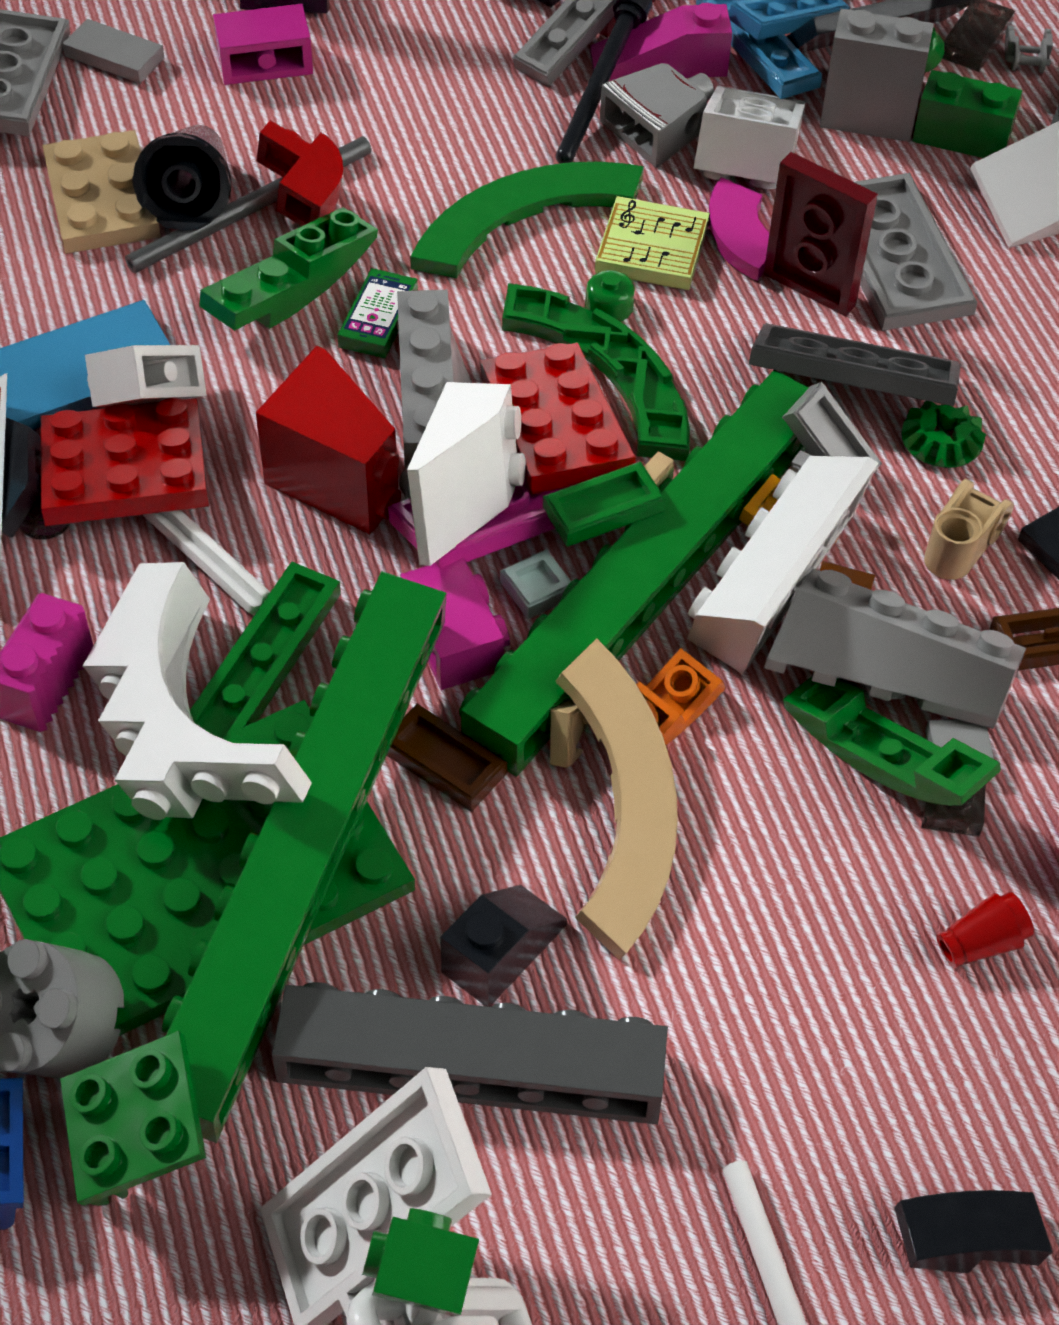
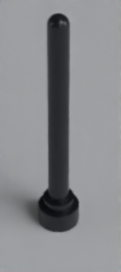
M652 0L615 1L613 12L616 23L556 152V160L559 164L569 163L574 160L601 100L602 84L609 82L632 29H636L639 24L646 22L653 5Z

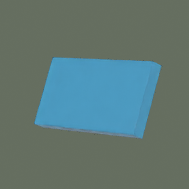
M141 300L0 348V376L8 373L6 418L24 424L33 430L41 427V416L53 415L63 410L79 412L96 408L92 407L85 355L133 345H170L146 301Z

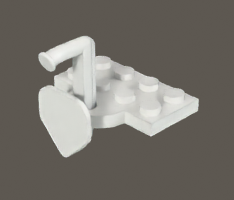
M425 1067L260 1207L294 1325H327L343 1312L347 1316V1325H532L523 1297L518 1290L504 1279L470 1278L461 1315L449 1316L373 1296L372 1292L376 1278L362 1275L373 1231L388 1234L392 1217L407 1220L409 1209L415 1208L451 1218L452 1227L492 1195L446 1069Z

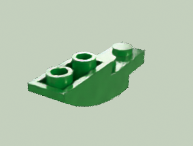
M344 207L275 238L273 256L201 289L199 307L234 331L255 320L270 329L296 314L339 280L377 238L378 229Z

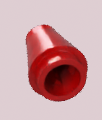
M1008 892L1002 896L992 893L949 926L946 931L938 934L937 942L947 962L953 968H956L962 964H968L1023 948L1024 940L1034 935V926L1025 906L1013 892Z

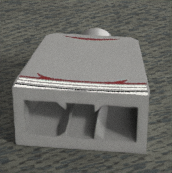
M660 63L602 84L600 122L656 168L699 136L703 111L707 106V100L711 98L714 92V86L710 78L704 73H699L687 79L669 64Z

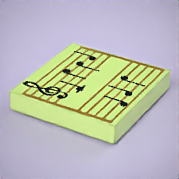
M617 196L595 260V273L615 270L624 273L631 280L690 290L708 229L710 213Z

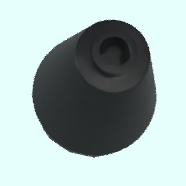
M193 125L162 135L146 145L135 163L132 180L137 201L142 208L146 207L157 218L156 221L164 227L181 231L201 229L220 215L229 201L231 176L222 140L213 129L204 125Z

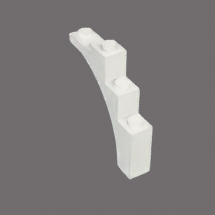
M184 562L139 563L83 664L84 669L99 686L101 694L109 699L98 722L115 741L116 748L127 756L114 780L132 800V806L136 811L155 820H162L165 817L193 818L202 799L212 802H222L224 799L250 800L262 804H272L275 801L303 803L312 782L284 744L231 743L210 734L193 721L186 693V671L193 638L210 598Z

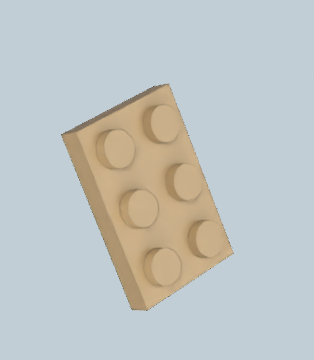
M136 130L111 132L106 135L63 140L57 143L42 145L65 254L161 238L159 223L156 221L157 218L146 207L143 209L139 204L132 183L134 166L141 153Z

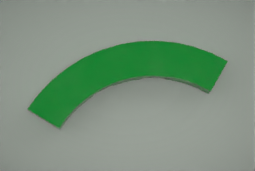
M596 161L569 162L527 169L501 177L459 199L429 226L410 256L411 269L458 278L463 266L471 255L487 241V234L502 224L509 226L527 217L543 213V207L555 204L571 207H613L617 196L636 199L643 181L644 166Z
M508 283L502 317V330L539 337L556 344L578 343L586 360L598 368L615 385L624 398L635 425L637 456L652 458L659 451L673 460L686 461L690 450V427L684 400L680 398L672 382L673 376L659 355L629 327L598 308L592 312L582 306L569 302V296L537 287Z

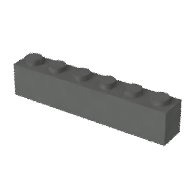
M312 982L304 986L285 985L272 1050V1059L276 1081L279 1083L393 1095L425 1067L443 1068L447 1070L459 1103L658 1125L663 1094L668 1026L653 1025L649 1020L640 1017H624L616 1021L590 1018L587 1014L576 1010H561L555 1014L527 1011L525 1008L512 1003H498L492 1007L464 1004L460 1000L448 996H435L429 1000L401 997L395 992L384 989H373L366 993L341 991L326 983Z

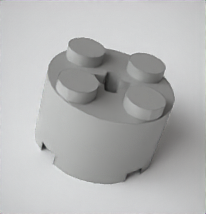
M29 939L19 940L1 951L0 1070L11 1073L63 1078L105 1061L114 1049L120 1034L119 1029H114L117 1007L124 1008L122 985L113 968L99 956L77 949Z

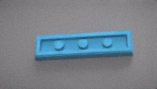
M696 0V5L701 3L727 4L729 13L732 3L744 0ZM730 21L732 28L731 46L780 99L821 88L822 73L784 34L756 40Z

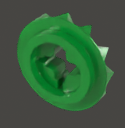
M925 401L921 408H910L901 430L903 443L914 457L929 465L943 468L959 467L973 461L981 453L986 434L982 431V418L970 416L968 405L955 408L945 404L936 405L931 401ZM936 425H941L946 431L954 430L952 438L947 436L944 431H935Z

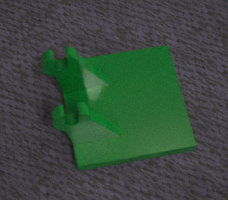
M180 1031L60 1078L77 1203L83 1206L88 1204L96 1206L108 1205V1196L116 1195L122 1199L126 1198L129 1188L206 1158L185 1035Z

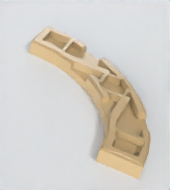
M596 639L559 675L555 682L569 695L585 716L598 742H603L613 771L610 777L614 796V822H616L617 827L612 853L608 857L597 887L575 918L620 960L645 930L659 905L668 882L676 847L678 825L677 793L672 764L663 735L652 710L624 667Z

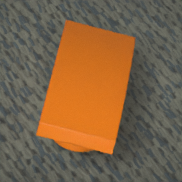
M682 648L678 650L647 686L640 681L636 684L652 710L663 735L665 745L669 744L691 725L726 689L723 680Z

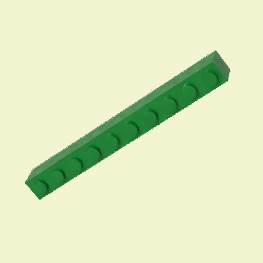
M773 370L760 385H752L746 392L741 406L732 416L725 415L719 421L712 438L703 447L696 446L691 451L679 474L674 479L667 478L660 485L659 489L666 498L665 511L626 525L623 534L613 545L606 544L599 551L592 568L581 580L576 578L569 583L562 594L560 603L549 615L542 614L535 620L529 630L527 639L516 651L509 650L501 657L494 670V675L482 688L475 687L466 695L459 709L461 732L508 762L507 771L517 777L550 740L551 709L570 699L569 695L555 682L559 675L596 639L619 661L742 522L739 520L743 508L772 474L781 478L789 469L791 462L799 451L804 452L805 447L782 417L809 387L776 370Z
M381 571L372 591L363 590L354 613V622L357 625L351 637L343 635L336 647L332 660V668L336 670L329 684L321 682L312 699L310 716L313 717V720L306 733L302 731L296 733L289 752L312 782L303 803L275 801L272 804H264L263 815L267 816V819L260 834L251 832L245 841L239 859V867L243 868L235 887L226 885L217 902L214 913V920L218 921L216 929L210 941L202 939L192 955L188 970L189 976L193 977L184 997L174 996L168 1006L162 1024V1032L167 1033L166 1036L177 1031L185 1035L201 1131L204 1139L217 1143L285 985L292 973L445 624L446 592Z

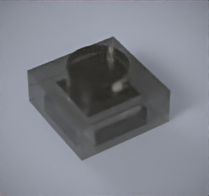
M986 784L963 805L949 806L922 801L921 828L980 837L984 826Z

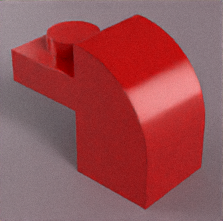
M270 120L259 133L256 162L283 177L279 182L276 211L300 226L335 211L343 175V160L335 143L324 133L320 132L315 140L309 144L296 132L285 129Z

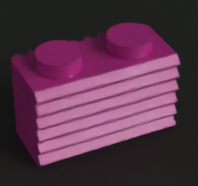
M44 593L37 594L0 652V719L38 732L48 730L46 723L53 721L51 714L57 713V705L64 703L62 697L69 695L67 688L74 686L73 679L79 678L78 671L84 669L83 663L93 648L88 622L82 605Z

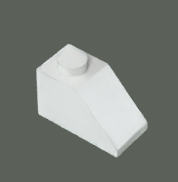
M133 345L85 355L92 407H110L119 404L138 405L160 402L168 398L190 399L207 396L200 345Z

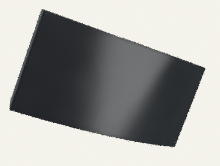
M1002 1190L949 1192L900 1200L894 1207L910 1268L969 1273L981 1260L1039 1266L1053 1252L1034 1193Z

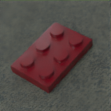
M790 152L779 164L763 275L847 316L857 303L878 194Z

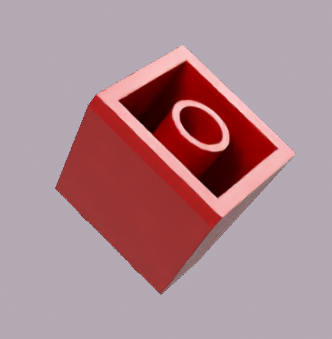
M316 345L255 412L264 483L370 535L384 518L389 519L388 506L401 500V491L398 489L397 469L400 457L396 450V430L329 352Z

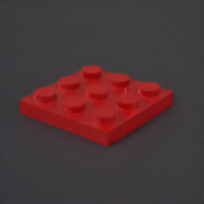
M168 398L158 403L131 406L119 404L105 409L79 412L63 410L53 415L41 416V510L45 526L209 507L197 398L184 400Z

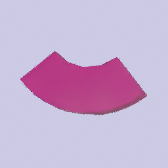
M721 177L711 194L708 228L711 229L717 242V250L723 258L744 275L758 281L764 273L769 232L758 218L762 194Z

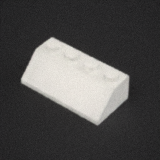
M809 456L798 473L789 469L773 493V497L778 501L769 512L762 507L749 524L745 536L750 538L746 546L742 551L733 547L724 558L716 575L722 578L716 588L712 591L704 587L694 600L687 614L694 619L687 639L741 674H744L788 611L799 586L813 568L817 569L853 517L878 462L870 457Z

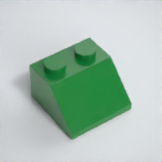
M931 70L921 97L912 142L985 158L1008 146L1020 107L1022 90L1007 87L1001 83H989L962 77L952 72L944 73Z

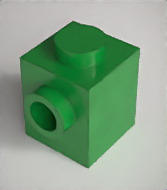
M410 1208L407 1220L392 1217L388 1234L373 1231L362 1275L376 1278L372 1292L373 1296L449 1316H460L479 1239L451 1232L452 1219L447 1216Z

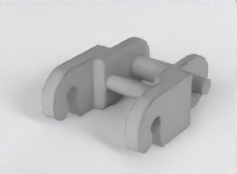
M1008 25L1005 35V60L1011 62V70L1016 71L1018 65L1038 66L1039 73H1044L1045 67L1051 64L1050 55L1053 47L1051 29L1045 28L1040 47L1019 45V36H1015L1014 26ZM1020 52L1037 53L1038 56H1027L1019 54Z

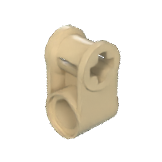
M964 479L955 489L949 502L935 518L924 555V562L928 570L943 579L956 580L966 576L989 545H993L1001 535L1012 514L1014 502L1008 499L1000 502L974 489V483Z

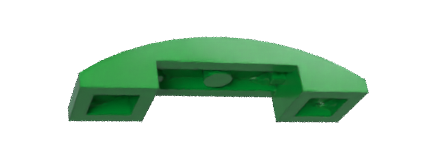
M811 676L783 699L784 708L795 720L840 759L884 786L918 800L949 806L963 805L1001 771L1000 762L955 738H952L943 747H940L866 708L864 690L841 678H837L833 687L811 681Z

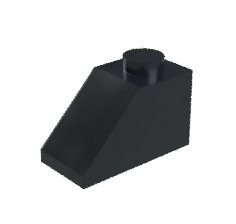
M522 885L482 894L440 937L441 972L484 1006L490 1007L567 925V918Z

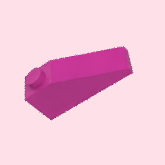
M701 3L699 5H682L645 23L639 24L636 29H632L609 81L660 63L669 64L685 78H691L699 73H704L708 77H727L732 40V28L727 4ZM608 38L590 46L593 71Z

